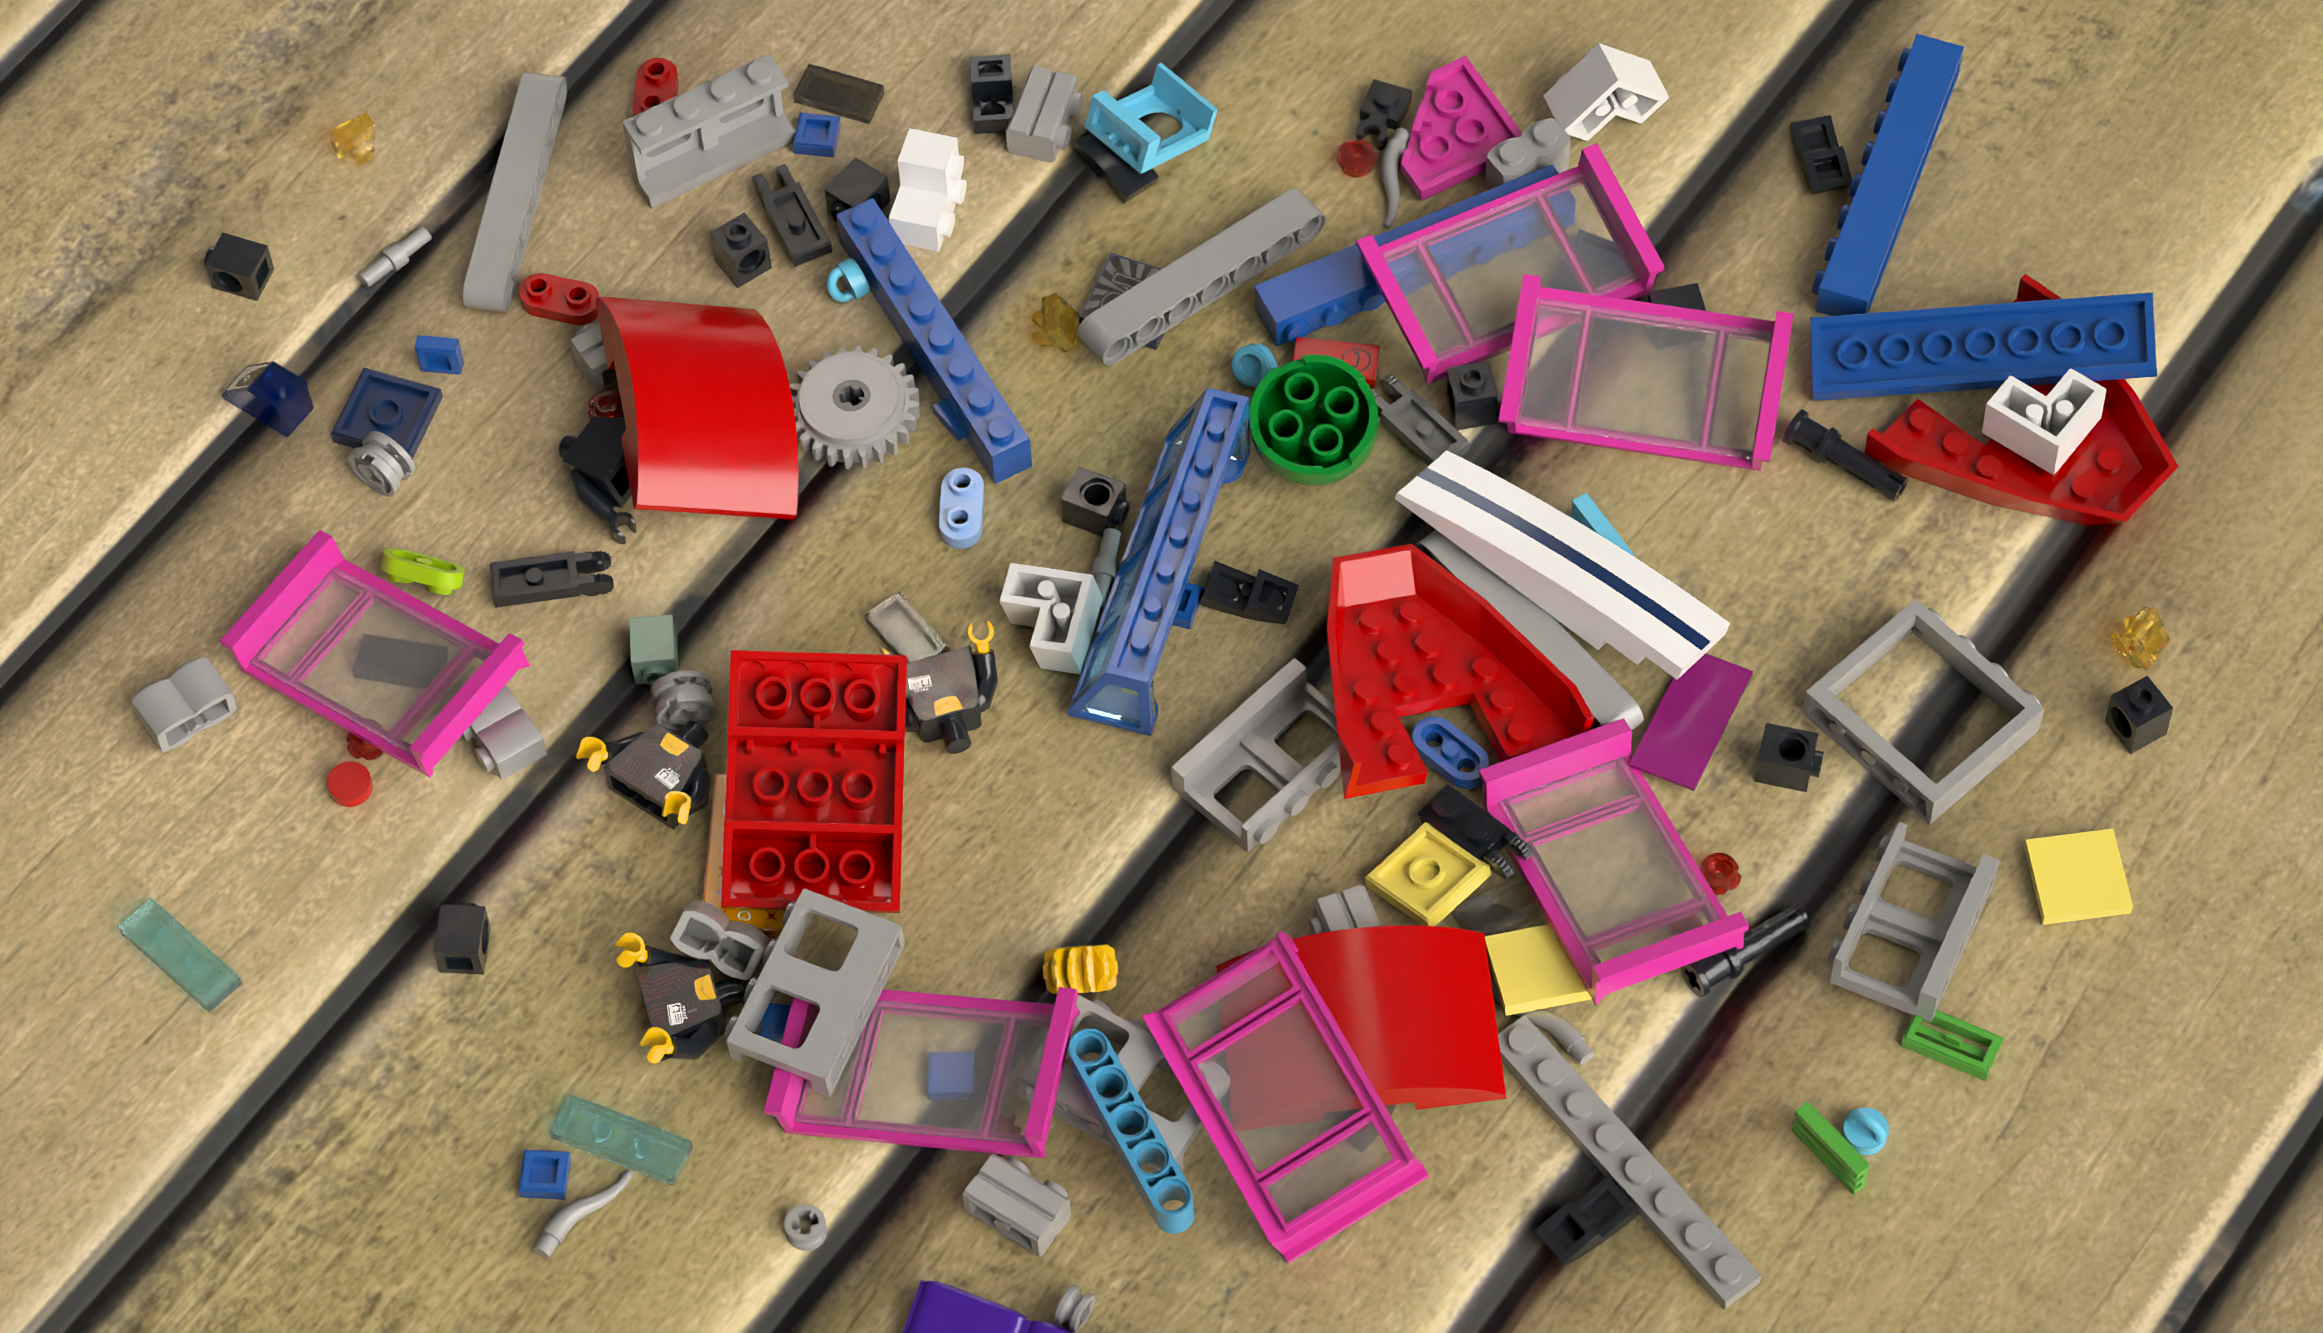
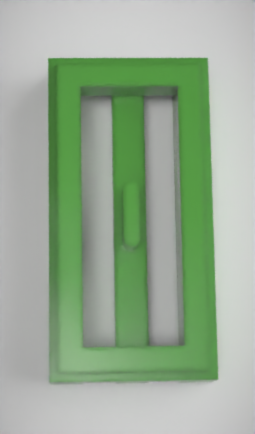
M1937 1010L1932 1022L1913 1015L1902 1039L1901 1047L1986 1081L1990 1068L1996 1060L1997 1053L2002 1047L2004 1037ZM1923 1020L1942 1029L1955 1033L1959 1036L1972 1040L1976 1043L1984 1045L1989 1049L1988 1051L1982 1050L1973 1045L1963 1042L1962 1039L1959 1037H1956L1949 1033L1943 1034L1939 1031L1922 1025L1921 1022Z
M1806 1102L1795 1110L1794 1115L1796 1118L1793 1120L1795 1125L1792 1127V1132L1853 1195L1865 1187L1869 1163L1811 1103Z

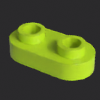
M388 548L383 550L380 569L388 573L387 578L391 581L405 584L412 583L413 581L427 585L428 591L441 595L452 594L453 589H460L462 587L465 568L457 563L407 549Z

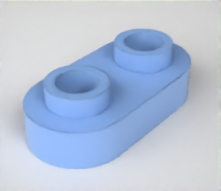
M957 468L945 475L941 484L940 535L948 546L957 549L968 548L976 544L981 538L983 531L984 482L980 474L970 468ZM960 484H968L965 488L956 487ZM958 519L966 520L963 524L954 523Z

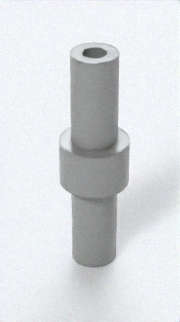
M421 226L399 244L393 242L380 252L381 258L358 274L361 283L366 288H369L391 270L397 272L409 262V256L432 239L430 233Z
M1112 528L1104 530L1099 557L1094 559L1091 575H1093L1103 596L1099 612L1104 611L1111 583H1114L1119 568L1116 555L1121 533Z

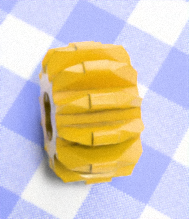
M1109 945L1051 948L1044 954L1043 979L1046 981L1047 990L1053 994L1058 993L1059 987L1075 988L1078 993H1090L1111 990L1117 985L1118 960H1116L1114 948Z

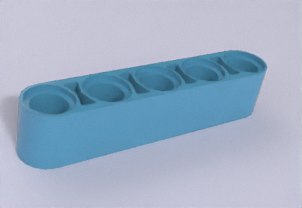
M1087 1028L1078 1031L1072 1036L1068 1047L1072 1071L1156 1225L1167 1233L1176 1234L1184 1232L1191 1226L1195 1216L1193 1195L1186 1178L1108 1038L1096 1029ZM1095 1052L1100 1054V1057L1093 1061L1080 1059L1086 1053ZM1108 1089L1121 1091L1119 1095L1113 1098L1101 1096ZM1128 1126L1142 1128L1140 1132L1134 1135L1121 1133ZM1149 1163L1162 1165L1160 1170L1153 1173L1141 1170ZM1171 1200H1178L1184 1203L1183 1206L1176 1210L1162 1208L1166 1202Z

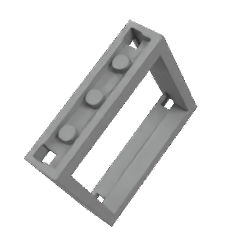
M1915 599L1805 692L1802 714L1930 825L2040 730L2044 708L2033 693L2022 690L2011 681L2006 671L2000 665L1994 662L1990 663L1977 652L1976 647L1967 637L1958 635L1949 628L1937 611L1926 608ZM1911 632L2013 718L1937 784L1836 697Z

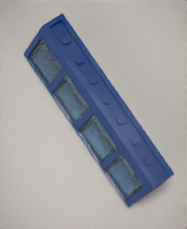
M1207 388L1169 429L1067 711L1068 716L1148 736L1152 735L1158 718V705L1154 695L1153 677L1221 485L1234 482L1240 478L1250 456L1249 397Z

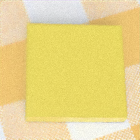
M1425 822L1364 878L1369 889L1423 926H1436L1491 876V871L1487 863L1477 859L1429 823Z
M2113 828L2025 840L2024 850L2043 925L2131 913L2133 905Z
M1549 924L1485 936L1488 961L1505 1016L1591 1000L1590 995Z

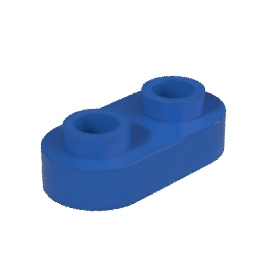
M1426 717L1415 725L1412 732V743L1422 761L1458 788L1472 789L1483 783L1479 776V770L1489 767V758L1481 746L1442 717ZM1430 741H1437L1441 743V745L1438 747H1430L1429 745H1427V743ZM1462 767H1470L1473 769V771L1470 773L1461 772L1459 769H1461Z

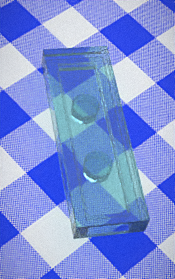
M151 897L118 925L120 933L209 1013L242 984L241 978L236 972Z
M569 1094L549 1131L552 1139L673 1186L693 1149L691 1140Z

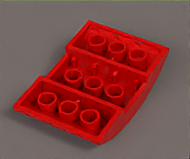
M598 296L595 302L607 367L616 371L626 430L621 438L634 509L794 520L797 515L798 446L794 406L780 349L769 325L762 315L755 309Z
M731 650L721 890L722 909L786 910L791 901L797 902L804 888L868 913H900L907 655Z
M1393 925L1344 929L1292 939L1299 950L1296 954L1384 1105L1415 1102V1109L1420 1110L1507 1099L1485 933L1439 926ZM1255 950L1217 965V974ZM1280 963L1220 999L1223 1030L1294 987ZM1302 1001L1225 1048L1227 1073L1231 1077L1229 1092L1235 1132L1325 1121L1324 1113L1364 1108Z

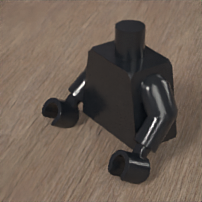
M624 415L616 418L595 417L590 420L578 437L567 435L561 440L559 454L563 465L569 472L567 481L578 501L600 521L603 519L608 521L613 540L619 544H625L626 537L617 528L621 525H627L636 533L635 519L628 512L617 513L613 510L615 506L622 508L631 497L621 438L626 430Z

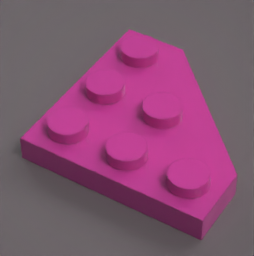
M1466 56L1430 72L1422 104L1419 105L1411 129V137L1401 160V173L1421 201L1486 171V156L1489 151L1502 141L1521 137L1522 135L1521 130Z

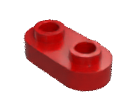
M652 58L642 63L639 67L633 100L634 116L650 109L648 107L651 105H659L678 95L679 79L677 68L670 60Z
M537 273L524 279L519 287L522 308L532 316L573 325L589 324L598 317L595 301L599 296V292L590 283ZM576 297L584 298L580 301L573 300Z

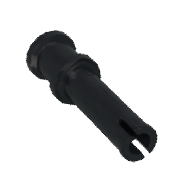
M1801 409L1795 415L1784 434V443L1798 445L1813 454V460L1818 463L1822 462L1825 464L1829 462L1849 475L1890 498L1893 502L1899 499L1897 494L1902 495L1909 478L1902 476L1841 439L1842 435L1839 434V430L1833 427L1831 429L1825 428L1810 419L1807 411Z
M1794 903L1788 909L1744 934L1743 948L1737 950L1734 947L1682 966L1681 972L1687 985L1697 996L1704 997L1709 994L1710 987L1727 977L1735 979L1741 974L1745 964L1798 933L1809 929L1810 922L1807 914L1803 911L1797 915V912L1802 907Z

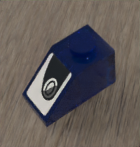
M274 361L248 365L222 393L224 400L287 438L314 409L306 380Z

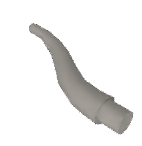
M1404 128L1396 129L1392 139L1387 141L1381 158V179L1388 198V214L1383 224L1386 229L1392 226L1399 206L1398 168L1411 137L1410 132Z
M1493 987V997L1502 1006L1497 987ZM1545 1010L1513 1014L1519 1019L1526 1015L1535 1026L1550 1032L1561 1043L1565 1051L1571 1053L1580 1065L1587 1063L1593 1058L1594 1052L1586 1044V1038L1566 1019Z
M626 1170L618 1182L606 1190L573 1201L558 1211L541 1231L542 1236L533 1250L541 1257L549 1259L557 1245L562 1244L575 1223L612 1201L628 1184L633 1176V1172Z

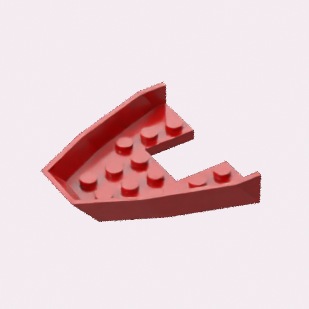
M2024 274L2020 278L2017 298L2012 303L2061 298L2027 274ZM2125 379L2094 381L2107 389L2101 419L2054 475L1992 438L1984 445L1918 398L1883 434L1872 428L1867 433L1864 452L1899 474L1989 505L2082 525L2127 522L2179 467L2136 392ZM2056 384L2032 385L2030 387L2047 396Z
M1413 544L1333 557L1327 636L1344 799L1425 784L1428 771L1399 718L1402 716L1470 704L1501 762L1591 729L1594 716L1577 686L1485 598Z

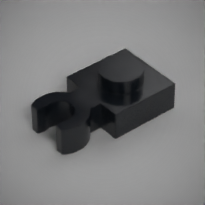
M1373 79L1360 108V120L1362 122L1357 127V144L1362 145L1367 135L1374 134L1378 136L1377 150L1382 151L1388 141V128L1396 130L1401 126L1412 101V90Z

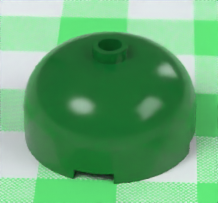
M1320 354L1302 355V359L1289 362L1278 369L1274 367L1258 384L1250 404L1251 435L1259 456L1273 472L1293 483L1306 486H1322L1338 482L1362 466L1376 442L1378 408L1372 390L1366 383L1365 377L1356 368L1332 356Z

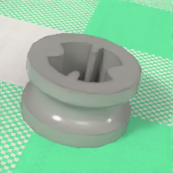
M802 1204L790 1210L785 1217L784 1227L786 1236L794 1248L801 1251H810L818 1248L827 1237L826 1220L823 1212L818 1207ZM801 1221H811V1233L801 1234Z
M1076 1285L1071 1286L1058 1305L1054 1321L1060 1325L1067 1322L1071 1331L1079 1332L1091 1315L1096 1301L1095 1295L1091 1293L1082 1295L1080 1287Z

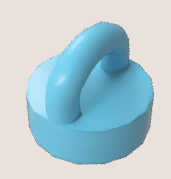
M849 257L836 264V268L827 276L826 286L828 293L834 300L840 303L848 302L853 298L858 300L869 293V284L853 258ZM840 277L848 289L845 292H840L837 288V279Z
M1257 343L1241 347L1234 353L1231 360V369L1234 377L1239 383L1249 387L1258 386L1270 370L1274 367L1277 369L1278 367L1271 351Z
M1872 1108L1850 1110L1842 1128V1136L1860 1155L1878 1153L1884 1148L1889 1134V1125L1886 1118L1879 1111Z

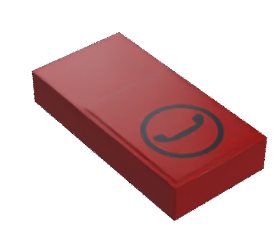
M1296 337L1293 361L1302 359V355L1320 354L1332 356L1352 365L1365 377L1369 387L1375 388L1380 345Z

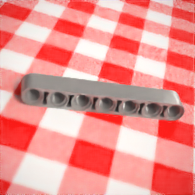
M524 72L521 76L463 288V303L465 307L508 312L566 102L567 82L565 77Z
M1291 189L1092 312L1081 322L1077 330V336L1105 365H1113L1313 240L1323 230L1327 220L1326 216L1298 189Z
M1434 530L1416 543L1415 547L1485 598L1577 686L1594 716L1590 730L1623 718L1631 730L1643 723V714L1636 701L1549 613L1439 531Z

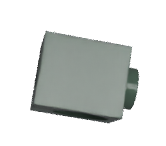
M673 614L629 618L631 665L636 685L646 684L652 686L660 677L679 671L677 634Z

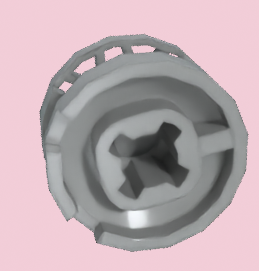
M370 431L363 439V447H357L350 453L347 459L349 466L369 488L381 495L393 496L401 486L400 481L407 480L416 469L414 462L402 446L392 438L378 431Z
M695 670L671 672L660 677L651 687L653 704L656 705L654 710L657 725H661L671 732H679L688 721H694L703 727L711 722L716 715L714 698L711 696L710 678L702 672Z

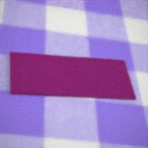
M1705 653L1678 680L1673 677L1629 763V767L1695 791L1753 675V671Z

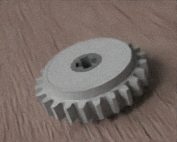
M856 346L854 352H846L844 347H841L838 354L832 356L828 352H824V360L819 363L811 359L808 362L810 370L808 373L801 370L797 372L798 383H790L797 440L800 439V446L803 452L812 448L813 459L816 461L825 456L828 458V465L831 467L839 461L844 462L845 469H850L852 463H860L863 468H866L870 460L876 459L879 463L884 462L883 455L887 452L893 455L898 454L897 443L908 444L910 442L908 431L917 430L916 418L920 417L921 414L918 388H915L913 375H906L905 365L901 363L894 366L893 356L890 354L882 359L878 357V349L875 348L870 353H864L861 346Z

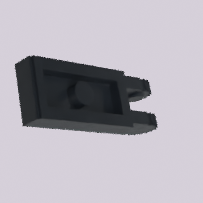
M785 164L776 167L778 182L783 187L777 191H771L763 174L760 173L752 177L754 187L762 202V207L794 267L833 252L831 241L800 183L795 182Z
M575 551L491 562L492 564H490L495 608L580 596V593L587 596H598V594H608L614 587L612 576L604 573L592 574L605 571L611 567V556L606 551L576 554ZM578 571L589 575L578 576Z
M1449 784L1417 813L1423 824L1425 822L1429 823L1474 857L1487 863L1490 866V870L1503 879L1507 880L1514 873L1510 863L1498 854L1503 847L1525 861L1533 854V850L1525 840Z

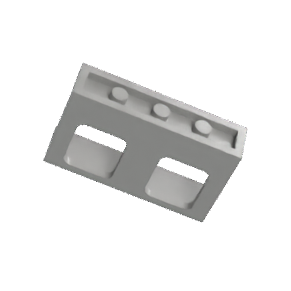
M769 53L622 121L633 181L651 208L657 207L794 142L796 132L784 115L781 90L789 87L788 80Z
M1293 658L1171 767L1172 789L1248 853L1258 843L1264 844L1268 842L1276 833L1281 822L1289 815L1295 816L1305 808L1309 797L1320 787L1327 788L1337 778L1341 769L1338 739L1306 768L1275 743L1279 736L1303 715L1307 714L1314 716L1337 735L1334 703L1307 682V668L1297 659ZM1249 769L1278 793L1245 823H1242L1216 801L1214 795L1240 771Z
M1899 822L1892 838L1884 835L1879 845L1875 860L1880 863L1876 872L1868 869L1863 879L1859 894L1864 897L1860 906L1852 903L1843 925V928L1848 930L1844 940L1836 938L1833 942L1827 958V963L1833 965L1830 983L1932 1022L1992 891L2000 860L1983 854L1977 867L1904 840L1907 825ZM1902 865L1951 885L1950 894L1937 918L1930 919L1885 902L1881 898L1883 889L1894 867ZM1870 933L1919 953L1920 959L1907 986L1897 988L1856 972L1849 967L1848 964L1860 938L1864 934Z
M803 888L797 902L791 901L787 906L782 920L784 928L778 940L772 939L769 942L763 957V964L765 965L759 977H753L750 980L744 994L745 1005L739 1017L734 1015L729 1021L724 1039L727 1042L731 1060L740 1063L743 1055L749 1056L811 1080L814 1092L830 1097L905 946V940L901 925ZM814 914L853 928L858 932L842 967L837 971H829L793 957ZM776 990L820 1008L819 1014L804 1044L800 1048H790L754 1034Z
M1080 995L1077 996L1076 1005L1080 1014L1074 1021L1072 1033L1080 1024L1086 1028L1101 1031L1108 1040L1121 1046L1122 1050L1117 1056L1137 1092L1155 1066L1175 1076L1155 1038L1145 1025L1137 1020L1129 1019L1127 1021L1115 1015L1105 1003L1098 999L1091 998L1088 1000ZM1047 1035L1018 1076L1020 1097L1032 1103ZM1212 1061L1202 1062L1198 1066L1218 1102L1222 1101L1227 1104L1230 1100L1229 1087L1231 1085V1077L1228 1076L1227 1072L1220 1065ZM1064 1064L1053 1115L1114 1148L1078 1084L1072 1067ZM1108 1089L1101 1096L1113 1098L1119 1095L1121 1091ZM1190 1104L1182 1118L1176 1122H1171L1148 1110L1182 1171L1184 1168L1183 1155L1203 1127V1123L1192 1104ZM1128 1126L1121 1133L1134 1135L1140 1132L1142 1128ZM1158 1163L1145 1165L1155 1172L1162 1168V1165Z

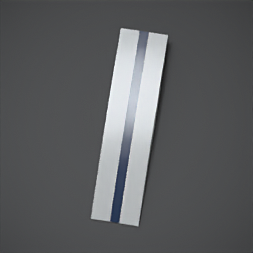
M1447 450L1396 494L1395 499L1597 650L1605 643H1608L1637 665L1647 657L1678 680L1728 630L1730 625L1728 621L1628 552L1544 501Z

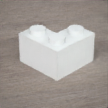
M1600 43L1588 50L1584 57L1567 74L1562 75L1555 85L1543 95L1555 120L1567 134L1589 141L1615 115L1642 124L1669 99L1649 60Z
M912 128L908 130L898 158L900 188L889 216L890 225L904 245L939 252L944 236L950 237L955 223V213L953 211L956 204L963 203L967 186L966 180L961 179L964 156L959 155L956 137Z
M2070 368L2051 392L2045 396L2010 375L1986 404L1982 433L2054 475L2101 419L2107 389Z
M1010 563L999 601L1010 623L1035 627L1029 647L1041 669L1081 675L1103 599L1093 575Z

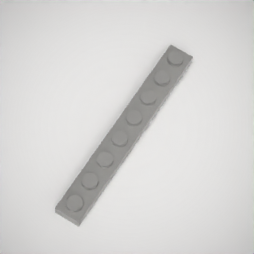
M1526 1015L1498 1034L1502 1063L1600 1172L1614 1182L1637 1208L1639 1215L1724 1309L1760 1284L1761 1275Z

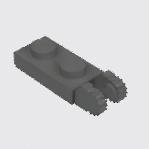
M1386 375L1380 381L1385 393L1394 401L1393 404L1390 405L1372 390L1381 422L1428 466L1446 450L1459 457H1462L1469 451L1468 440L1413 389L1409 390L1393 375Z

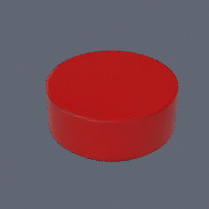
M348 761L338 764L330 771L327 778L330 796L334 802L341 806H358L370 797L373 790V783L368 769L358 762Z

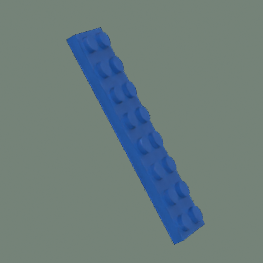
M2153 292L1811 317L1814 401L2000 388L2010 375L2028 386L2057 384L2070 368L2092 381L2157 377Z

